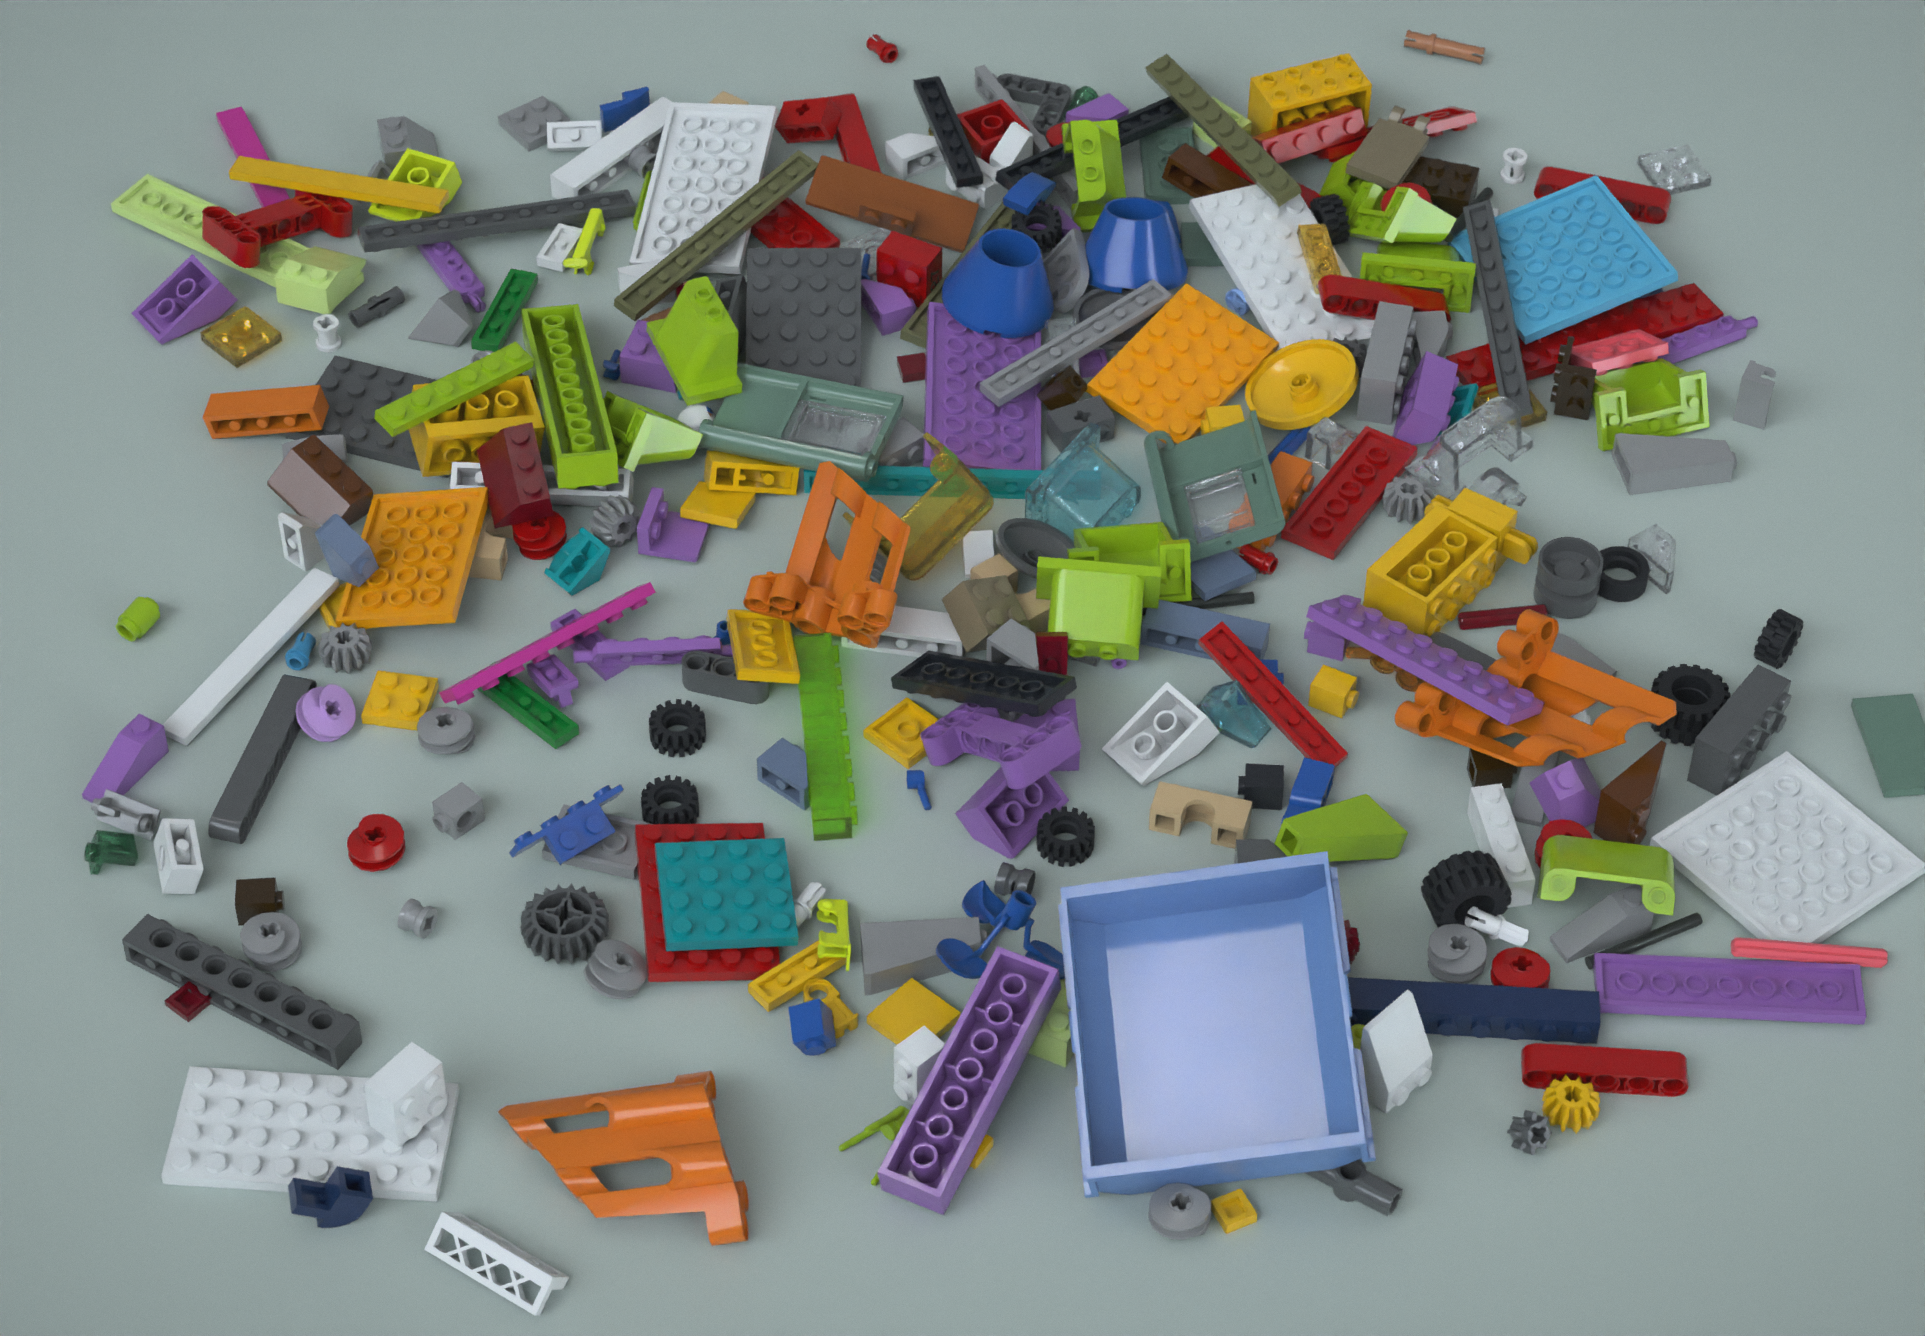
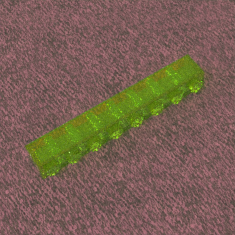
M831 633L794 635V646L800 670L798 693L804 751L807 762L814 841L852 838V825H858L857 806H850V801H855L854 782H848L847 779L852 777L851 759H845V754H850L849 736L842 735V731H847L846 712L840 713V708H845L844 691L837 690V686H842L841 667H835V664L839 663L838 645H832Z

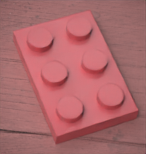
M1637 329L1574 346L1570 363L1579 367L1597 369L1596 376L1605 375L1608 373L1607 370L1614 368L1626 369L1632 367L1633 363L1656 361L1658 356L1669 354L1668 343Z

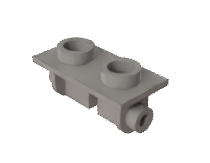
M106 789L104 797L100 799L95 798L91 804V810L97 815V820L152 841L161 810Z

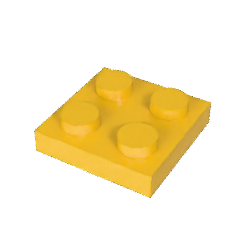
M378 670L361 714L362 724L417 731L420 717L427 711H430L439 688L438 678Z

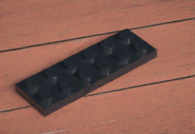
M930 650L891 677L893 689L903 690L910 694L919 693L929 695L932 698L954 700L957 703L977 704L983 708L1003 709L1005 712L1028 714L1031 717H1039L1046 714L1047 710L1058 702L1063 701L1068 694L1077 688L1076 680L1073 676Z

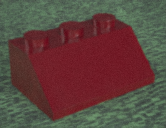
M532 422L503 428L477 449L484 485L488 487V502L495 529L554 516Z

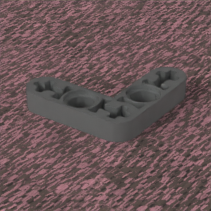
M1002 74L998 76V82L1004 89L1008 90L1013 101L1040 106L1033 123L1037 131L1044 135L1045 138L1047 131L1052 126L1063 122L1071 104L1070 87L1061 83L1015 74ZM1029 90H1037V91H1040V92L1032 93V92H1028V91H1029ZM1048 111H1055V112H1058V113L1049 114V113H1046V112H1048Z

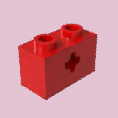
M830 97L784 101L775 128L787 144L833 140L842 114Z

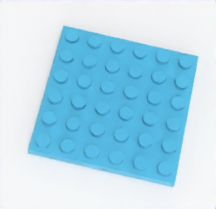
M1597 175L1495 217L1517 332L1525 345L1678 281V272ZM1465 229L1460 231L1451 242H1448V245L1453 246L1457 250L1461 262L1473 263L1468 232Z

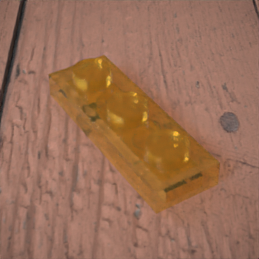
M1326 224L1298 225L1297 236L1315 294H1319L1317 284L1322 277L1326 275L1342 276Z

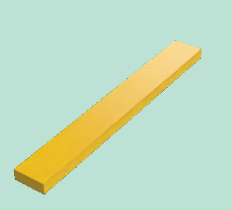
M239 156L229 170V176L232 180L438 214L449 199V192L446 189Z

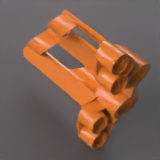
M831 461L819 463L786 572L774 574L770 571L765 575L751 577L743 605L755 613L793 623L800 631L817 639H826L829 634L846 637L863 647L876 648L881 633L890 626L898 596L894 590L911 527L882 502H876L848 474L837 468ZM837 498L855 514L842 560H838L834 556L826 539V533ZM884 536L892 546L881 583L879 584L870 580V574L881 537Z
M1527 609L1519 616L1516 631L1508 629L1500 636L1497 643V652L1504 657L1490 665L1487 672L1492 675L1505 677L1509 684L1517 688L1531 691L1534 697L1544 702L1540 714L1507 726L1430 683L1423 681L1415 692V702L1405 701L1398 707L1395 714V723L1398 727L1418 736L1426 738L1438 735L1514 766L1525 767L1544 765L1547 757L1557 751H1562L1578 759L1606 751L1626 743L1625 734L1632 726L1643 722H1650L1659 726L1677 713L1676 701L1552 652L1551 649L1559 629L1557 620ZM1597 702L1613 707V709L1604 712L1596 718L1592 726L1572 718V716L1586 710ZM1515 733L1528 737L1515 748L1494 740Z
M712 1071L677 1075L673 1083L507 1105L498 1111L519 1138L530 1149L537 1150L546 1159L566 1188L578 1201L586 1205L595 1218L705 1211L708 1236L712 1246L748 1240V1222L745 1214L749 1207L747 1187L744 1181L735 1182L730 1163L721 1142L713 1101L716 1100V1084ZM607 1110L609 1113L608 1126L554 1133L543 1120ZM661 1158L670 1164L671 1180L663 1185L610 1192L599 1181L590 1167Z

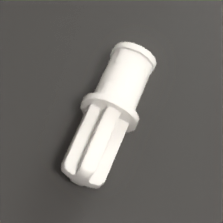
M811 882L797 899H793L797 929L805 920H809L812 917L813 909L826 894V889L819 882Z
M1471 907L1467 912L1479 919L1476 921L1465 917V925L1488 934L1492 940L1501 939L1518 947H1523L1525 942L1528 941L1529 931L1526 928L1506 921L1503 915L1494 916L1477 907Z

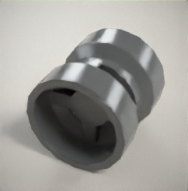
M1003 862L996 877L994 892L1006 896L1007 894H1012L1015 890H1021L1031 895L1036 872L1027 868L1018 870L1013 864Z

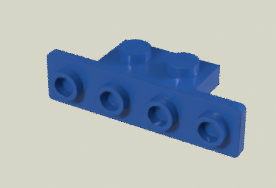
M620 784L611 789L607 785L594 793L593 797L595 799L585 804L581 800L566 810L568 815L559 819L555 815L540 825L542 830L534 835L531 831L522 834L514 840L516 845L509 854L514 858L543 840L559 865L581 854L616 832L601 806L617 798L624 790Z

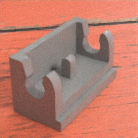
M1750 360L1741 378L1733 421L1764 430L1775 382L1762 378L1761 375L1775 378L1776 371Z

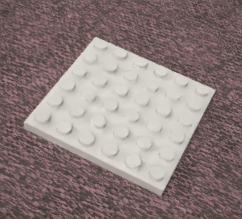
M1788 751L1651 837L1650 846L1660 847L1671 853L1674 867L1758 939L1820 944L1925 873V863Z

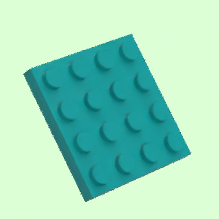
M785 838L655 843V859L666 951L798 946L799 936Z

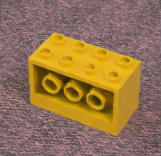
M1349 53L1251 77L1247 119L1252 122L1251 136L1253 137L1347 105L1361 108L1366 128L1368 127L1372 84Z
M529 375L515 376L410 428L409 433L422 477L451 475L452 462L479 463L477 449L503 428L532 422L540 453L545 426ZM430 383L413 385L412 392Z
M1437 505L1367 569L1363 606L1381 611L1383 613L1382 616L1391 621L1405 624L1408 630L1416 634L1430 637L1433 633L1440 632L1441 628L1448 621L1451 622L1456 618L1459 610L1466 604L1470 605L1474 601L1478 592L1491 585L1495 576L1493 567L1498 555V551H1496L1498 537L1446 508Z

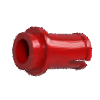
M873 34V38H868L866 47L876 53L882 62L891 63L897 59L898 50L895 44L886 42L877 34Z
M1250 544L1241 547L1239 553L1244 556H1239L1247 564L1259 569V573L1262 575L1266 573L1270 575L1277 568L1278 558L1275 557L1274 553H1265Z

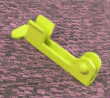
M590 209L572 258H567L563 261L565 267L575 269L573 274H576L579 268H584V272L587 275H591L594 262L591 260L590 250L596 234L598 237H602L606 229L601 209Z
M822 899L818 901L817 908L819 910L816 917L822 922L834 924L837 933L819 931L818 957L846 958L845 971L849 972L851 944L847 900Z

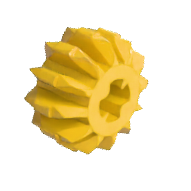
M1567 1075L1564 1076L1562 1082L1553 1079L1550 1087L1546 1088V1091L1543 1093V1116L1549 1117L1550 1126L1559 1124L1562 1132L1567 1128H1571L1577 1134L1580 1127L1589 1130L1592 1122L1596 1121V1118L1599 1116V1093L1593 1091L1592 1083L1582 1084L1580 1076L1575 1081L1570 1080Z

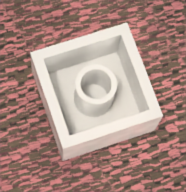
M413 1042L407 1045L363 1084L370 1127L399 1147L408 1139L417 1136L421 1128L433 1117L439 1116L448 1105L442 1062Z

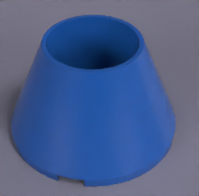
M1124 197L1111 200L1104 206L1085 243L1089 266L1088 284L1103 290L1122 293V288L1137 289L1152 279L1167 291L1182 285L1186 281L1188 266L1167 209L1163 204L1146 198Z
M994 229L984 233L947 275L943 283L941 296L946 310L959 323L981 334H984L986 330L1001 333L1000 338L1026 337L1039 332L1047 326L1054 310V301L1038 244L1030 236L1012 229Z

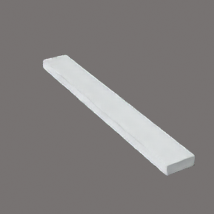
M313 568L163 724L166 737L187 746L340 586L338 578Z

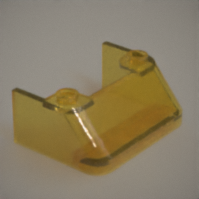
M928 432L923 437L936 455L931 461L930 471L938 481L900 517L903 522L911 527L899 573L911 581L923 578L992 509L994 504L993 496L982 482L951 450ZM845 512L842 516L849 526L852 527L854 517ZM882 536L878 551L888 560L892 544Z

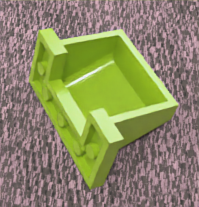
M1076 120L1062 124L1064 153H1073L1078 191L1077 203L1071 205L1072 220L1080 227L1082 233L1092 232L1104 206L1109 201L1126 197L1117 120Z
M1362 181L1346 212V216L1348 215L1349 217L1347 221L1350 225V230H1348L1349 236L1393 244V242L1440 243L1448 236L1456 221V218L1417 196L1418 193L1414 190L1398 186L1386 210L1382 211L1381 200L1386 191L1382 190V187L1375 183Z
M1381 242L1377 246L1376 254L1362 252L1360 279L1394 285L1444 289L1443 295L1446 298L1449 311L1470 313L1476 263L1460 262L1459 253L1453 246L1418 242H1393V244Z
M703 276L691 279L685 283L666 318L647 322V333L687 406L742 393V383L737 376L738 330L709 278Z
M1660 358L1652 362L1633 364L1632 367L1626 369L1615 368L1607 370V374L1596 376L1591 404L1596 413L1598 448L1602 451L1613 449L1615 434L1619 433L1673 436L1710 427L1706 372L1701 369L1686 372Z
M606 392L603 400L617 449L619 466L634 472L637 465L689 459L694 455L703 436L702 433L671 416L625 399L615 393Z
M1163 522L1073 529L1075 548L1067 549V559L1160 566L1162 570L1159 600L1169 602L1192 601L1190 542L1188 539L1172 540Z
M1038 556L1036 599L1050 600L1047 632H1067L1068 655L1072 657L1091 656L1100 657L1104 660H1138L1143 608L1158 609L1162 567Z

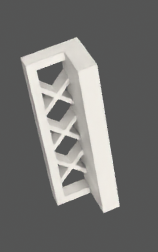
M460 1212L441 1213L424 1249L535 1316L541 1314L551 1291L563 1290L569 1276ZM445 1230L454 1235L457 1249L446 1252L438 1247ZM474 1248L481 1251L484 1266L476 1269L470 1266L466 1252ZM503 1264L509 1267L512 1282L505 1285L498 1283L494 1267ZM533 1281L541 1286L534 1303L525 1299L522 1284Z

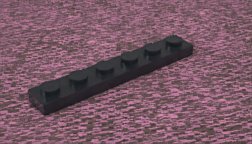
M940 76L913 80V89L956 188L983 184L982 171Z

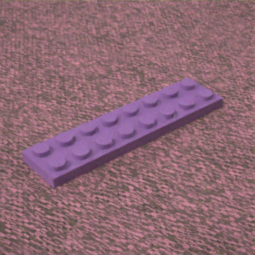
M1341 595L1340 597L1324 600L1309 606L1307 618L1507 726L1538 715L1542 711L1544 702L1534 697L1531 691L1517 688L1509 684L1505 677L1492 675L1483 670L1482 665L1473 661H1466L1457 656L1456 651L1442 648L1432 643L1430 637L1408 630L1407 626L1401 622L1389 620L1382 616L1383 613L1381 611L1359 604L1358 600L1353 596Z
M1594 953L1595 991H1599L1600 1013L1864 1025L1866 1020L1860 964Z

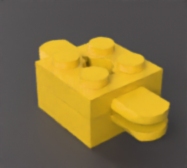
M1464 488L1454 501L1438 494L1425 507V516L1434 507L1440 505L1497 536L1496 551H1498V555L1494 562V573L1499 570L1508 558L1521 564H1526L1538 550V543L1535 537L1515 529L1517 510L1468 488Z

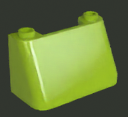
M1555 835L1545 842L1542 851L1537 898L1552 901L1568 899L1574 892L1576 877L1638 884L1642 888L1641 898L1646 909L1656 914L1673 916L1675 903L1674 860L1671 853L1666 849L1564 835Z

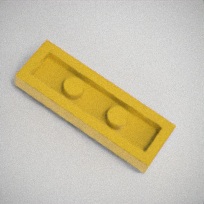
M818 940L748 983V993L764 1009L770 1012L802 992L804 985L809 980L824 978L844 966L846 958H819L817 946L820 943Z

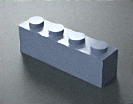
M1159 600L1158 609L1147 608L1141 627V644L1213 660L1198 645V642L1202 636L1223 621L1258 659H1264L1269 642L1270 624Z

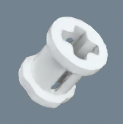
M1509 148L1503 153L1505 164L1501 170L1500 178L1505 183L1515 185L1523 182L1525 179L1523 166L1527 162V153L1519 148Z
M323 314L316 317L313 321V327L318 335L316 347L322 352L338 350L342 345L341 337L337 332L339 320L331 314Z

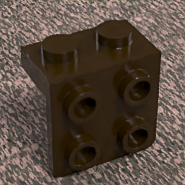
M1568 336L1567 345L1560 346L1558 362H1562V364L1556 363L1553 380H1555L1554 383L1558 384V386L1553 385L1550 402L1555 403L1554 415L1588 420L1597 369L1570 365L1574 337Z

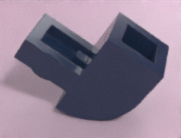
M337 1166L326 1183L293 1178L288 1185L291 1214L317 1218L318 1228H335L355 1221L365 1212L373 1200L369 1171Z

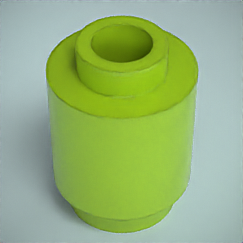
M136 597L118 617V623L115 625L117 632L123 638L132 642L137 638H142L160 618L158 604L149 597Z

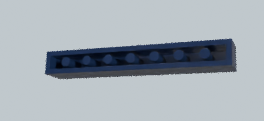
M1348 977L1352 1007L1351 1027L1355 1024L1367 1025L1400 995L1409 990L1413 993L1426 1034L1597 1044L1601 1024L1599 991Z

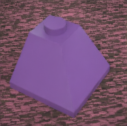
M1584 758L1569 760L1542 773L1530 782L1549 821L1558 819L1572 820L1584 827L1595 823L1601 790Z

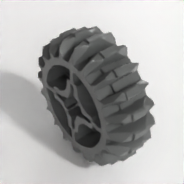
M571 883L568 888H562L558 884L556 890L552 891L545 887L544 895L534 893L533 901H527L525 911H522L520 926L524 943L527 948L532 949L534 956L542 955L545 962L555 958L557 964L561 960L567 959L572 965L574 958L577 957L585 961L586 953L592 954L597 944L608 936L609 914L607 909H605L603 899H598L595 891L587 893L585 886L576 890Z

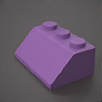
M1426 351L1405 385L1392 437L1416 445L1434 441L1440 431L1445 432L1451 416L1447 415V413L1451 410L1455 400L1452 393L1459 382V377L1456 376L1458 364Z
M1000 767L955 814L973 839L1012 859L1037 834L1038 821L1043 819V814L1048 812L1051 815V809L1057 808L1059 811L1069 799L1049 772L1031 785L1015 790L1008 787L1003 770Z

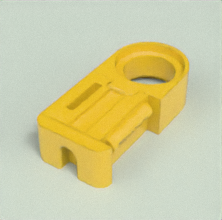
M814 978L804 985V1002L814 1000L809 996L813 991L821 990L827 993V996L821 1000L832 1010L836 1038L844 1036V1030L849 1029L853 1031L858 1027V1013L853 1014L840 999V993L828 980Z

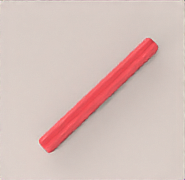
M1743 937L1734 938L1730 944L1731 954L1735 957L1815 963L1860 964L1862 967L1882 968L1888 963L1887 951L1882 948Z

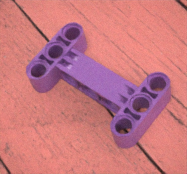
M966 702L936 721L920 734L931 765L941 766L947 764L964 752L1000 763L1008 787L1015 790L1031 785L1077 753L1082 747L1074 721L1070 715L1056 716L1040 727L1033 728L1001 719L997 708H983L977 704Z

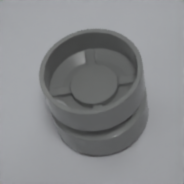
M1560 537L1547 542L1539 553L1533 591L1536 604H1544L1548 614L1566 619L1578 618L1592 611L1597 602L1599 582L1603 568V557L1600 551L1590 542L1575 537Z

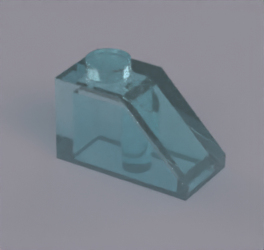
M1237 680L1212 687L1196 705L1198 709L1208 716L1221 734L1251 749L1255 748L1272 729Z

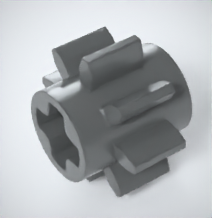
M1529 1110L1524 1111V1117H1512L1513 1122L1510 1125V1129L1507 1130V1133L1514 1140L1511 1145L1512 1148L1523 1150L1524 1153L1530 1155L1535 1154V1148H1547L1546 1143L1550 1135H1552V1132L1549 1131L1546 1125L1547 1117L1536 1115V1112Z

